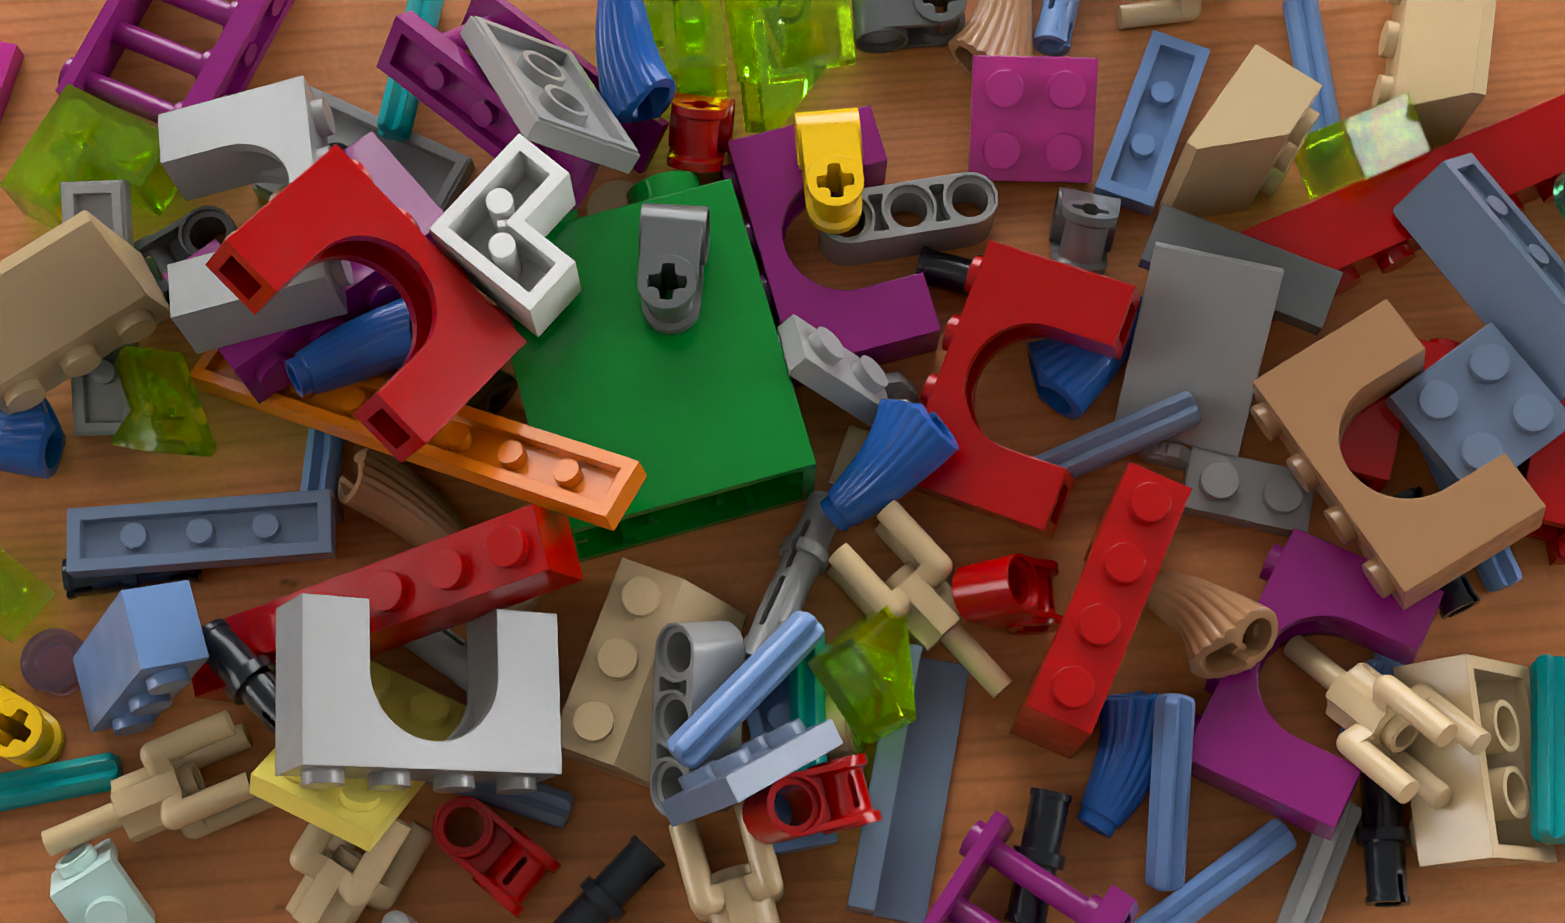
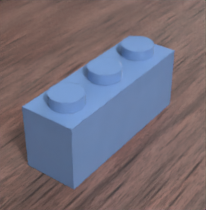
M189 580L121 590L74 655L73 662L91 732L113 728L115 735L125 736L153 727L155 725L154 720L158 718L164 709L172 705V700L184 687L191 683L190 679L209 658Z

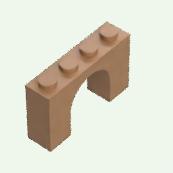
M1386 299L1253 381L1256 405L1251 407L1250 411L1263 434L1270 441L1279 437L1292 456L1286 459L1301 487L1306 492L1316 488L1329 508L1324 511V516L1338 539L1345 545L1354 541L1368 560L1362 564V569L1376 592L1382 598L1392 594L1401 608L1405 610L1540 528L1546 505L1506 453H1503L1438 493L1413 499L1395 498L1378 493L1364 485L1350 471L1340 450V443L1348 425L1365 408L1411 381L1424 371L1425 347L1389 300Z

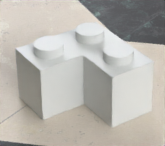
M518 134L429 228L434 244L444 256L453 259L462 267L471 284L537 337L548 328L582 290L575 261L545 238L576 204L570 174L525 137Z

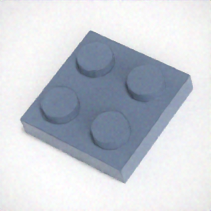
M1492 322L1488 323L1396 391L1385 402L1387 407L1452 484L1503 453H1506L1514 465L1518 467L1565 432V407Z
M797 718L769 733H761L730 750L731 754L718 761L712 760L678 778V781L683 790L660 803L671 826L674 827L737 804L844 743L832 719L805 728L801 718Z

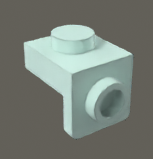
M110 838L105 839L94 847L91 843L81 844L66 853L56 863L55 868L57 870L51 874L50 898L68 923H155V912L119 863L118 849Z

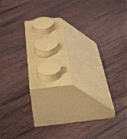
M1385 0V3L1394 5L1392 21L1387 20L1385 22L1378 47V55L1386 57L1387 60L1385 75L1380 74L1378 76L1371 103L1372 111L1380 112L1377 135L1440 146L1454 141L1486 96L1497 0Z
M1255 44L1186 142L1154 218L1157 219L1162 204L1199 218L1248 211L1260 192L1271 198L1290 170L1291 163L1305 143L1304 139L1320 116V113L1312 109L1311 106L1323 85Z
M86 210L81 211L0 261V410L8 415L35 407L44 400L48 391L69 378L80 377L92 372L100 365L103 357L125 344L135 343L147 338L155 331L157 324L171 316L170 306L142 254Z
M622 557L560 717L562 757L650 788L654 660L656 640L661 629L668 623L728 621L733 623L741 633L747 615L683 578Z
M1460 654L1393 667L1394 677L1407 687L1411 688L1417 684L1430 686L1491 734L1489 745L1478 755H1472L1455 740H1452L1444 747H1438L1420 731L1413 743L1405 749L1408 754L1453 789L1452 799L1440 810H1434L1416 794L1411 799L1413 818L1410 821L1409 829L1411 830L1412 846L1418 854L1419 867L1460 869L1557 863L1555 845L1539 843L1531 835V680L1529 667L1469 654Z

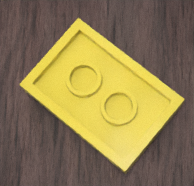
M370 660V676L375 696L383 711L398 727L415 737L429 741H445L452 735L462 720L466 705ZM274 748L251 773L249 793L370 852L426 781H411V788L398 791L369 790L368 779L345 778V786L339 788H302L301 777L275 776Z

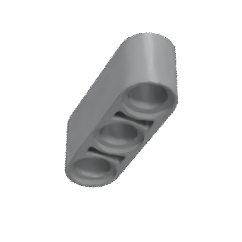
M962 172L863 188L862 214L856 224L862 231L852 237H843L819 230V247L822 254L830 262L839 266H854L920 255L924 246L936 251L971 247L987 238L992 229L998 206V192L991 180L977 172ZM839 193L834 194V195H832L831 197H836V198H838V197H839ZM962 202H970L980 208L982 214L976 217H965L960 215L954 209V206ZM901 212H911L916 214L922 222L914 227H904L894 221L892 217Z
M696 621L668 623L661 629L657 637L654 660L649 783L653 804L659 813L664 816L666 814L660 802L682 791L683 789L678 778L692 770L681 765L671 755L667 748L668 739L744 663V641L738 628L731 622ZM742 723L701 765L712 760L718 761L731 754L730 750L741 744ZM731 805V806H729V807H726V808H723V809H720V810H718V811L712 812V813H716V812H726V811L729 810L733 805Z

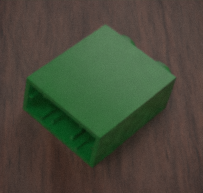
M683 170L663 172L645 178L632 186L626 194L628 203L626 206L584 217H579L577 208L570 211L545 238L575 261L582 289L581 292L539 337L535 336L503 310L511 319L514 329L527 341L511 357L528 425L637 460L647 475L614 531L568 516L579 563L807 501L809 494L814 491L816 461L731 178L701 186L698 176L693 172ZM643 203L709 206L710 208L709 255L707 265H704L701 311L695 324L690 329L679 334L668 335L657 332L649 326L643 316L642 299L637 285L639 221ZM667 290L664 300L672 299L674 290Z

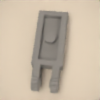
M795 314L777 327L789 375L870 427H872L880 399H896L916 403L915 400L918 399L917 392L911 380L907 381L906 377L899 372L884 373L881 367L869 356L863 355L858 357L843 347L837 337L827 328L820 326L816 329Z
M1164 441L1138 452V457L1141 460L1154 465L1184 471L1182 484L1192 488V491L1182 514L1290 537L1294 528L1308 533L1315 488L1306 492L1295 479L1289 467L1193 446L1189 450L1181 444Z

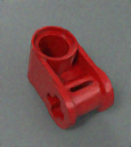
M675 93L671 104L668 136L670 149L667 153V165L690 172L720 171L726 153H728L727 141L732 140L735 99Z
M1022 553L960 566L955 571L952 579V595L959 614L967 622L1004 629L1009 634L1037 635L1055 632L1063 618L1062 615L1056 613L1053 577L1059 573L1058 562L1049 559H1036L1025 556Z
M866 753L834 759L806 768V770L790 773L746 798L742 807V815L748 832L758 841L766 844H779L819 833L829 835L882 821L881 810L874 809L872 806L863 772V767L868 764ZM777 793L783 795L789 801L792 808V818L789 825L783 823L777 817L774 810V800Z
M458 796L449 799L439 807L433 818L432 831L434 839L440 848L473 876L472 880L517 918L524 911L521 903L547 872L556 873L561 867L559 862L517 827L513 829L483 802L473 797ZM464 812H475L480 815L484 824L480 839L468 847L453 845L448 834L452 820ZM527 860L525 865L520 869V871L515 875V877L510 881V883L507 884L508 880L513 876V874L518 870V868L523 864V862Z

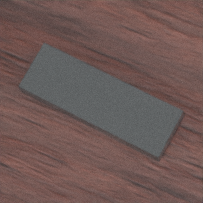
M1162 204L1138 264V267L1149 271L1157 241L1283 268L1284 274L1273 319L1314 335H1318L1323 328L1343 274L1341 271Z

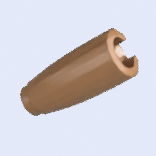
M1032 0L977 1L971 19L948 42L952 57L970 77H972L973 55L1034 56Z
M366 447L360 450L353 458L358 463V472L350 478L344 474L339 479L338 498L341 503L386 527L414 547L469 528L450 504L431 485L404 462L400 463L394 456Z
M1159 570L1145 603L1151 611L1170 626L1183 640L1188 655L1189 669L1192 674L1198 677H1205L1207 679L1224 678L1251 669L1265 657L1278 635L1277 616L1270 608L1230 589L1195 576Z

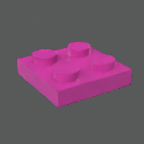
M973 55L968 172H977L986 176L991 181L1092 183L1098 58Z

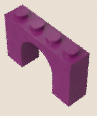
M870 105L860 107L858 112L862 135L863 188L885 185L888 160ZM794 124L727 141L728 164L723 165L720 170L721 181L731 178L735 195L743 214V221L753 255H755L768 305L773 316L777 335V327L795 314L816 329L820 326L827 328L837 337L843 347L858 357L863 355L869 356L878 365L936 351L941 327L923 272L865 288L836 290L809 280L791 262L783 241L794 219L806 209L802 169L799 170ZM830 192V193H831V196H832V195H834V194H837L838 192ZM790 376L793 388L804 386L803 383Z
M373 131L343 150L349 158L359 161L369 171L374 184L397 207L404 209L413 216L421 232L435 246L429 228L444 212ZM214 239L187 259L216 252L221 245ZM350 261L353 272V285L345 287L348 314L217 349L260 404L277 391L291 384L285 369L284 362L295 357L296 352L341 324L401 298L402 296L397 289L377 271ZM167 272V273H165V274L162 275V276H163V277L165 278V280L168 282V272Z
M1294 528L1285 547L1276 543L1272 546L1259 576L1260 579L1268 583L1258 603L1275 612L1278 620L1277 638L1265 657L1251 669L1224 678L1207 679L1204 691L1213 695L1203 716L1195 713L1191 776L1322 839L1325 838L1331 841L1357 786L1361 770L1353 763L1307 743L1280 727L1270 716L1262 701L1258 686L1260 673L1268 659L1296 635L1303 637L1311 635L1340 637L1400 664H1413L1436 616L1444 592L1436 590L1403 610L1392 594L1382 598L1373 588L1362 569V564L1368 561L1366 558Z

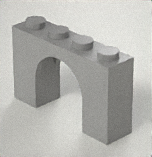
M303 75L158 114L161 165L186 201L254 183H277L288 186L332 148L328 145L327 136L336 133L333 114L327 100L324 97L315 98ZM215 252L167 265L171 319L197 354L348 314L345 287L353 285V272L350 261H326L306 269L256 315L205 265Z
M300 594L276 609L275 776L301 777V787L307 789L345 786V778L368 779V789L373 791L405 790L411 788V781H433V791L437 793L475 790V783H495L496 794L523 795L537 792V782L562 774L557 614L495 609L467 623L468 699L461 722L450 737L445 741H429L415 737L398 727L383 711L375 696L370 676L369 599Z

